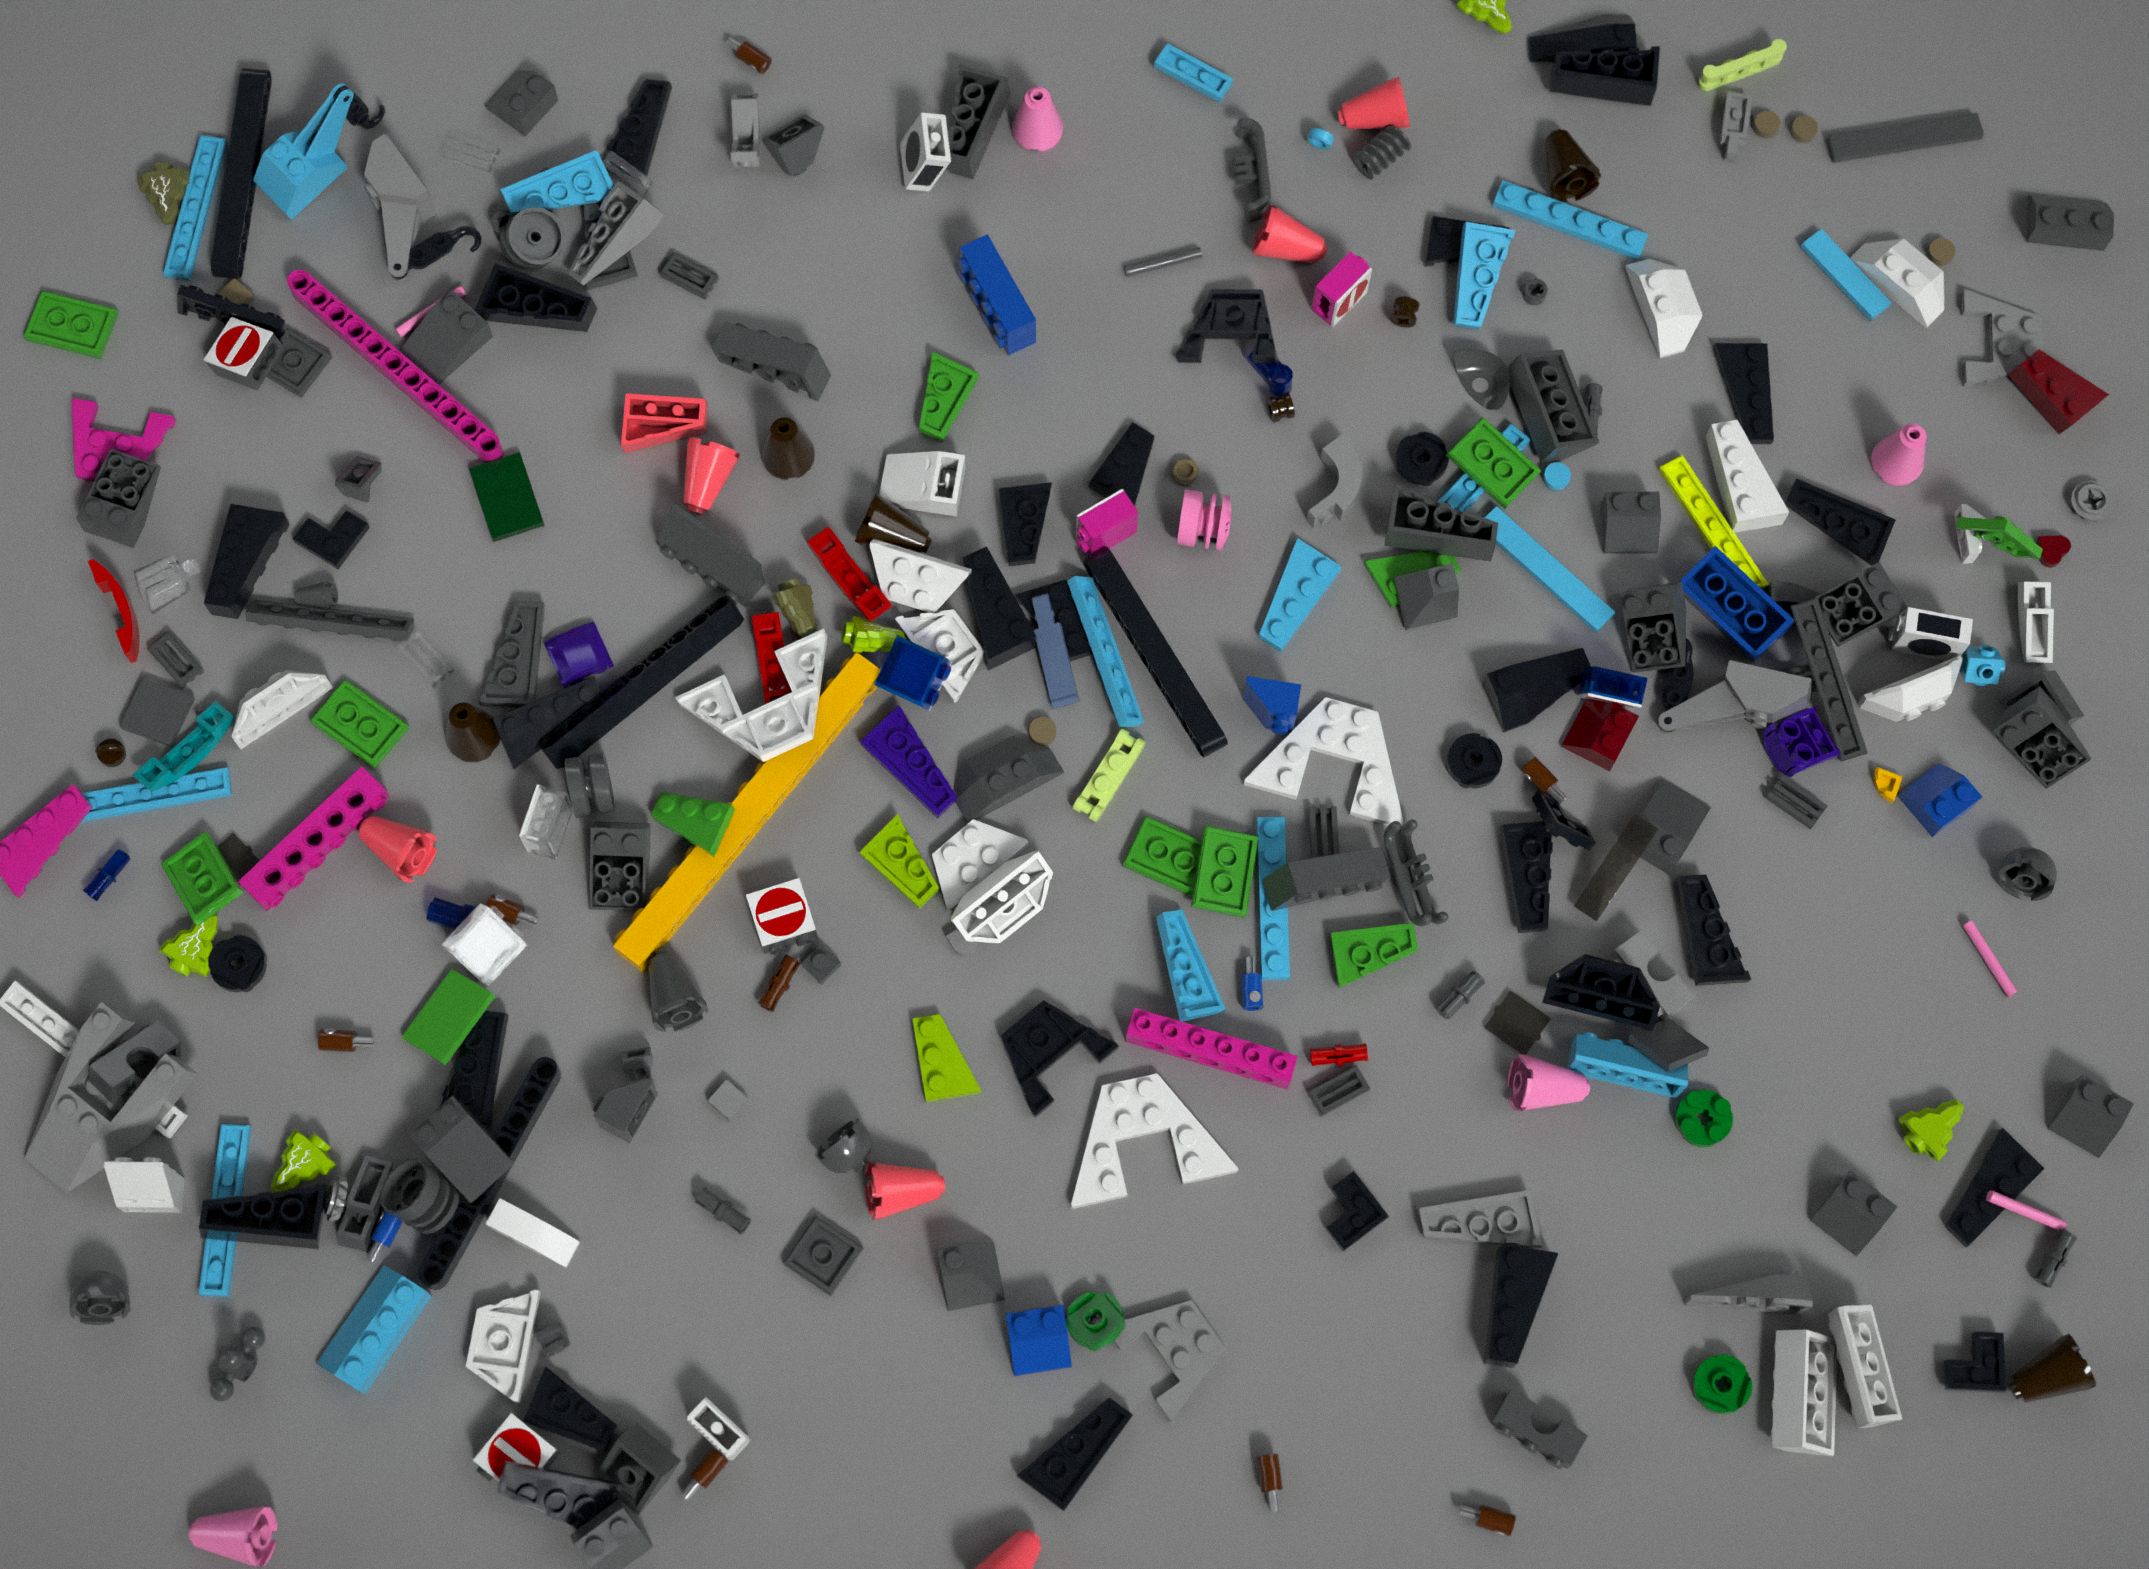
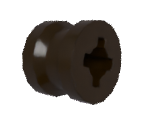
M1406 296L1395 298L1393 304L1395 311L1391 314V322L1400 327L1415 326L1417 320L1415 313L1419 310V302Z
M1289 392L1283 393L1281 397L1277 398L1274 396L1267 397L1268 411L1273 423L1280 421L1284 417L1288 419L1295 417L1294 405Z

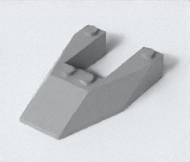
M104 1002L98 1005L83 1024L60 1067L24 1157L25 1160L65 1193H70L104 1170V1162H114V1158L123 1157L144 1143L198 1075L197 1072L178 1057L165 1053L133 1095L128 1092L111 1103L89 1082V1065L97 1057L104 1056L112 1051L135 1022L115 1006Z

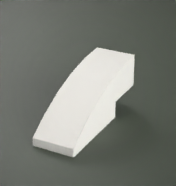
M2051 582L2018 583V619L2024 663H2053L2054 609H2050Z
M502 1199L498 1200L486 1222L490 1229L567 1268L580 1244V1241Z

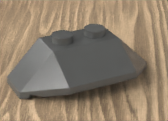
M1011 736L965 761L955 803L967 823H969L971 820H978L1062 775L1064 771L1050 748Z

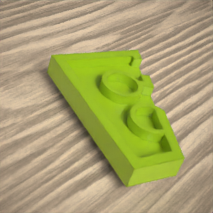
M898 814L859 852L864 860L919 910L939 891L936 881L921 858Z
M937 1014L913 1018L926 1103L982 1093L942 1016Z

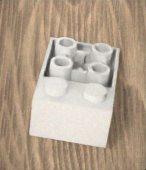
M942 451L887 454L879 495L883 496L897 508L957 516L966 468L965 455Z
M116 1157L114 1162H104V1168L116 1207L121 1211L182 1213L185 1179L176 1170L171 1169L168 1164L162 1162V1159L147 1157L144 1158L143 1162H132L131 1158Z

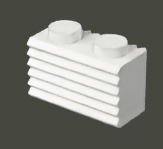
M707 1397L687 1416V1421L729 1461H733L751 1441Z

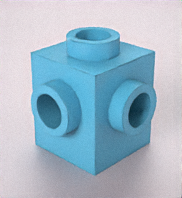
M1981 645L1979 647L1968 646L1963 652L1960 672L1965 682L1974 683L1978 686L1998 685L1999 676L2003 675L2005 671V660L2002 659L1998 649L1989 645Z

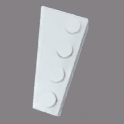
M1738 420L1711 424L1705 438L1727 521L1734 533L1782 525L1789 511Z

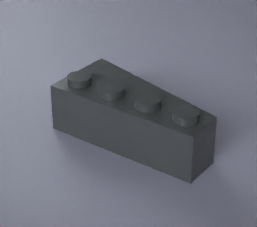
M959 64L958 81L955 87V101L951 113L952 121L948 133L951 162L948 165L949 173L974 179L1010 96L1007 77Z

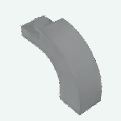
M732 94L733 144L731 163H733V167L760 166L758 94Z
M1344 434L1322 449L1320 460L1334 475L1336 488L1330 495L1308 511L1306 521L1312 528L1320 523L1322 525L1326 524L1333 518L1334 514L1341 521L1351 511L1357 500L1362 480V465L1356 449Z

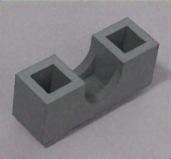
M157 1020L150 1026L142 1027L129 1040H123L106 1055H101L94 1059L91 1065H89V1082L113 1103L135 1088V1071L130 1067L131 1065L146 1063L154 1068L165 1053L180 1058L181 1041L161 1021Z
M1509 1390L1491 1420V1423L1496 1425L1495 1430L1507 1438H1510L1512 1435L1522 1441L1520 1445L1529 1452L1535 1454L1538 1451L1547 1456L1546 1461L1558 1469H1561L1562 1466L1566 1469L1570 1467L1588 1435L1564 1420L1557 1424L1551 1434L1539 1433L1531 1423V1415L1537 1404L1515 1390Z

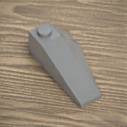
M620 181L616 183L603 200L599 208L602 214L597 224H591L589 231L592 234L588 242L580 247L568 272L570 276L582 285L588 283L647 238L664 216L647 200Z
M1782 1270L1781 1274L1692 1294L1685 1299V1305L1801 1315L1813 1307V1299L1807 1276H1798V1271Z

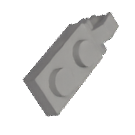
M1727 91L1720 133V145L1726 146L1724 160L1735 161L1738 148H1744L1748 137L1753 95Z

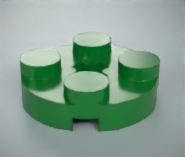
M1710 1090L1692 1091L1678 1104L1675 1111V1125L1677 1129L1679 1128L1683 1138L1691 1145L1703 1148L1720 1143L1731 1131L1733 1113L1730 1102L1718 1093ZM1708 1113V1116L1711 1117V1122H1707L1705 1126L1701 1125V1120L1697 1118V1114Z
M1094 1291L1086 1292L1077 1297L1068 1309L1069 1315L1066 1326L1071 1337L1076 1343L1087 1347L1091 1351H1097L1101 1347L1111 1344L1126 1326L1124 1312L1120 1303L1113 1295L1103 1292V1294H1095ZM1102 1315L1098 1324L1090 1325L1091 1316L1099 1317Z
M1721 1354L1709 1357L1697 1367L1692 1380L1693 1395L1710 1412L1716 1414L1733 1413L1748 1402L1752 1393L1753 1383L1746 1371L1745 1365L1740 1360L1730 1355ZM1725 1377L1726 1384L1730 1385V1388L1720 1392L1718 1386L1715 1385V1380Z

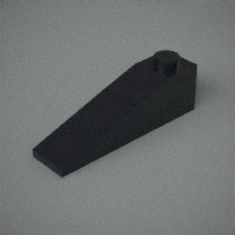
M1601 15L1529 37L1530 62H1554L1557 52L1590 50L1591 53H1601L1603 49H1613L1614 52L1628 51V48L1637 47L1635 23L1630 15Z
M1579 648L1513 664L1487 673L1483 687L1504 733L1529 724L1541 712L1551 707L1555 701L1593 673V669L1584 649Z

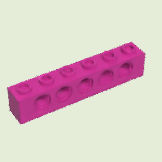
M361 766L246 873L238 883L266 911L278 906L283 901L284 895L291 888L298 887L311 869L321 866L327 854L333 849L340 848L346 841V837L353 830L359 829L364 819L373 811L376 812L383 808L389 797L387 791ZM363 798V802L359 806H351L354 799ZM343 817L339 825L331 826V821L334 818ZM315 836H322L319 844L310 845L311 840ZM302 855L301 860L297 864H290L293 856ZM273 875H281L277 883L269 884V880Z
M1134 1008L1126 1035V1042L1286 1090L1289 1088L1298 1056L1137 1008Z

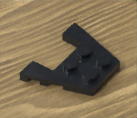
M1212 289L1197 315L1198 320L1194 328L1189 330L1185 337L1186 342L1183 348L1179 349L1176 354L1178 363H1201L1205 339H1255L1252 354L1254 363H1277L1278 358L1263 290Z
M1044 1000L1001 1035L1002 1043L1034 1118L1054 1103V1098L1040 1084L1037 1078L1076 1045L1081 1043L1098 1064L1102 1063L1119 1048L1116 1042L1101 1036L1094 1029L1084 1026L1074 1020L1072 1016Z

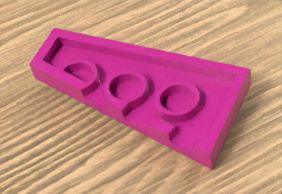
M72 784L0 841V876L15 896L20 898L26 891L24 888L32 878L35 879L42 871L41 867L48 858L56 854L64 838L72 834L92 809V805L76 785Z

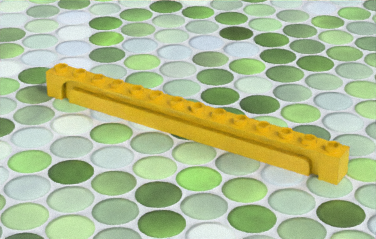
M857 652L852 658L848 657L840 667L841 672L835 679L830 678L823 687L824 692L819 697L814 739L765 762L761 761L754 771V777L749 782L745 781L737 791L738 796L732 803L727 802V804H731L734 807L735 812L715 856L709 855L699 846H690L684 856L686 859L680 866L675 865L667 875L668 880L662 888L658 886L650 895L649 900L651 901L644 909H638L631 920L633 923L627 930L623 929L617 934L614 939L615 944L613 945L616 954L643 973L653 955L666 945L863 706L865 699L871 696L884 680L881 669Z

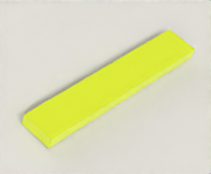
M1681 455L1660 466L1658 471L1710 549L1716 546L1762 590L1766 589L1769 585L1684 456Z

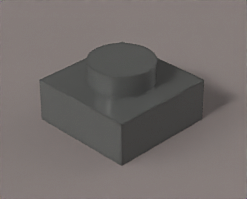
M822 944L801 963L821 985L841 966V962Z

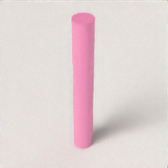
M461 285L453 290L460 298L466 294ZM439 300L395 328L397 334L403 337L418 327L429 310Z
M1971 920L1964 924L1963 928L2007 997L2017 993L2016 988L1974 922Z
M1992 1190L1986 1196V1200L2058 1231L2060 1229L2065 1230L2067 1222Z

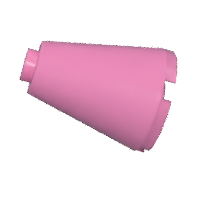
M1033 87L1026 92L1012 122L1013 136L1016 142L1026 150L1036 149L1038 152H1043L1051 149L1060 141L1063 132L1061 116L1050 93L1043 87Z
M1908 424L1876 444L1871 455V465L1873 471L1882 477V481L1894 486H1904L1910 484L1921 475L1925 464L1927 440L1925 430L1917 424Z
M1519 1054V1058H1514L1511 1063L1508 1087H1513V1096H1508L1511 1108L1515 1111L1582 1102L1585 1096L1587 1097L1589 1094L1590 1083L1589 1080H1586L1583 1073L1525 1054Z
M259 1506L198 1517L190 1526L189 1539L195 1547L252 1567L265 1566L271 1559L276 1545V1541H271L272 1531H277L276 1515L272 1508Z

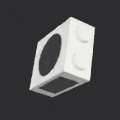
M920 113L900 142L906 190L929 192L950 164L951 157L945 115Z
M1908 607L1902 616H1898L1896 624L1890 627L1888 640L1892 641L1891 651L1948 661L1962 655L1970 645L1973 619Z

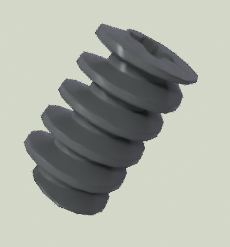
M1389 125L1384 128V131L1378 133L1376 138L1374 137L1369 140L1368 144L1366 143L1362 146L1361 150H1357L1354 153V163L1366 178L1372 180L1373 173L1376 175L1381 174V167L1387 169L1389 162L1394 163L1397 160L1396 155L1399 157L1403 156L1404 150H1410L1412 145L1408 137L1399 128Z

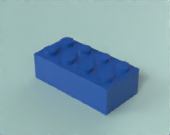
M988 234L959 247L960 258L957 259L960 270H958L959 277L964 285H969L971 289L970 296L975 306L980 305L983 310L982 317L986 326H992L995 332L994 339L1000 349L1004 348L1007 355H1011L1036 343V318Z
M1716 546L1679 581L1682 582L1685 599L1754 664L1794 624L1795 620Z

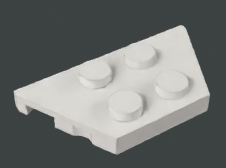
M872 539L870 542L880 589L884 596L890 601L925 612L935 613L969 576L972 570L877 539Z
M954 609L940 611L939 613H921L917 617L904 618L903 616H898L895 618V623L903 631L909 642L953 661L942 683V688L953 703L957 702L985 655V651Z
M973 819L932 854V859L948 913L950 914L957 907L962 896L1005 862L1014 859L1028 847V840Z
M539 1290L530 1291V1293L516 1298L511 1297L502 1300L500 1303L478 1308L476 1311L466 1367L515 1403H520L541 1294Z

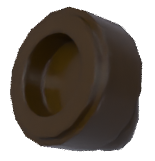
M109 738L102 741L95 750L97 758L107 767L119 766L126 758L125 747L116 739Z

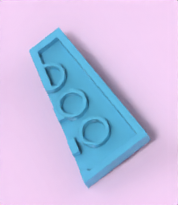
M595 150L500 190L513 216L521 210L530 207L552 210L603 202L614 185L598 151Z
M1471 222L1463 224L1453 326L1476 330L1481 328L1492 298L1493 288L1497 284L1502 263L1506 259L1507 249L1516 230Z
M1297 538L1260 631L1259 638L1279 652H1282L1340 573L1342 566Z
M1183 910L1168 911L1158 915L1156 920L1180 1022L1220 1014L1226 1010Z

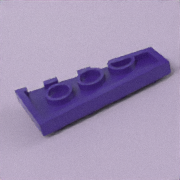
M900 705L860 741V745L937 819L957 801V796L934 763L927 748L922 744L917 736V732L907 720Z

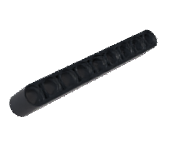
M242 68L240 73L211 259V273L213 277L240 279L243 274L256 183L253 179L260 163L272 84L271 72L268 69Z
M1104 547L1085 557L1082 561L1088 575L1093 578L1094 584L1199 754L1205 758L1227 746L1228 741L1224 732L1110 549Z
M722 596L716 599L541 741L539 747L553 766L557 769L565 767V759L580 756L737 629L744 621V617L729 596Z
M540 1057L533 1063L493 1135V1139L499 1145L504 1141L511 1142V1149L506 1154L513 1162L517 1159L560 1081L561 1071L556 1062L550 1057ZM544 1067H553L551 1076L547 1078L540 1077V1072ZM530 1092H539L540 1096L534 1103L526 1102V1097ZM523 1116L526 1118L525 1124L522 1127H512V1122L516 1117ZM512 1166L483 1192V1199L480 1203L471 1204L462 1193L460 1194L455 1213L448 1223L441 1228L418 1271L421 1282L429 1289L439 1290L448 1283ZM460 1218H469V1224L465 1229H456V1222ZM447 1243H454L455 1249L453 1253L447 1256L442 1255V1247ZM434 1268L440 1269V1277L436 1281L430 1282L427 1280L430 1270Z

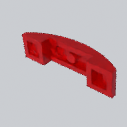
M829 527L807 541L808 546L835 584L867 620L872 622L892 608L889 600L876 585L874 586L845 551L844 545Z
M91 559L88 561L96 584L104 594L112 591L125 627L115 630L123 652L131 663L136 662L139 653L140 635L134 608L113 575L100 563Z
M779 612L752 616L765 704L791 693L790 685L774 652L784 647Z

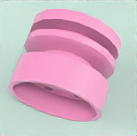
M1185 489L1177 545L1194 547L1198 536H1204V547L1209 549L1210 538L1212 537L1217 538L1216 550L1222 551L1229 536L1232 516L1230 496H1223L1222 507L1215 506L1217 494L1213 493L1209 505L1203 504L1202 492Z

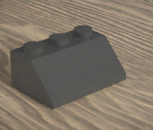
M2035 194L2028 195L2027 243L2104 251L2114 237V213L2106 202Z

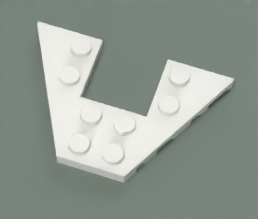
M821 629L774 651L792 692L744 715L725 674L675 698L681 707L762 762H765L814 739L828 636L825 630Z
M1325 697L1244 781L1245 786L1296 800L1310 750L1363 765L1349 815L1387 826L1393 821H1398L1401 824V830L1404 826L1379 713L1356 705Z
M1157 1073L1102 1085L1071 1209L1127 1197L1115 1143L1117 1141L1170 1130L1182 1184L1237 1173L1238 1167Z

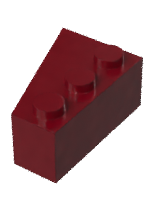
M2040 349L2008 374L2058 434L2071 427L2109 395Z

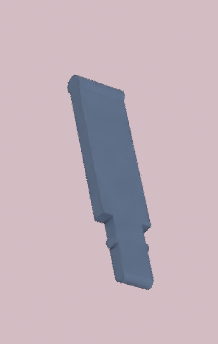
M1046 593L1033 597L1035 619L1039 627L1034 632L1037 636L1036 642L1052 708L1056 709L1079 702L1061 623H1055V614L1051 607L1049 595Z

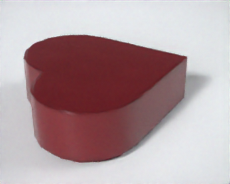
M2039 536L2036 539L2037 545L2043 549L2040 562L2048 568L2057 566L2062 557L2067 555L2071 549L2070 540L2065 536Z

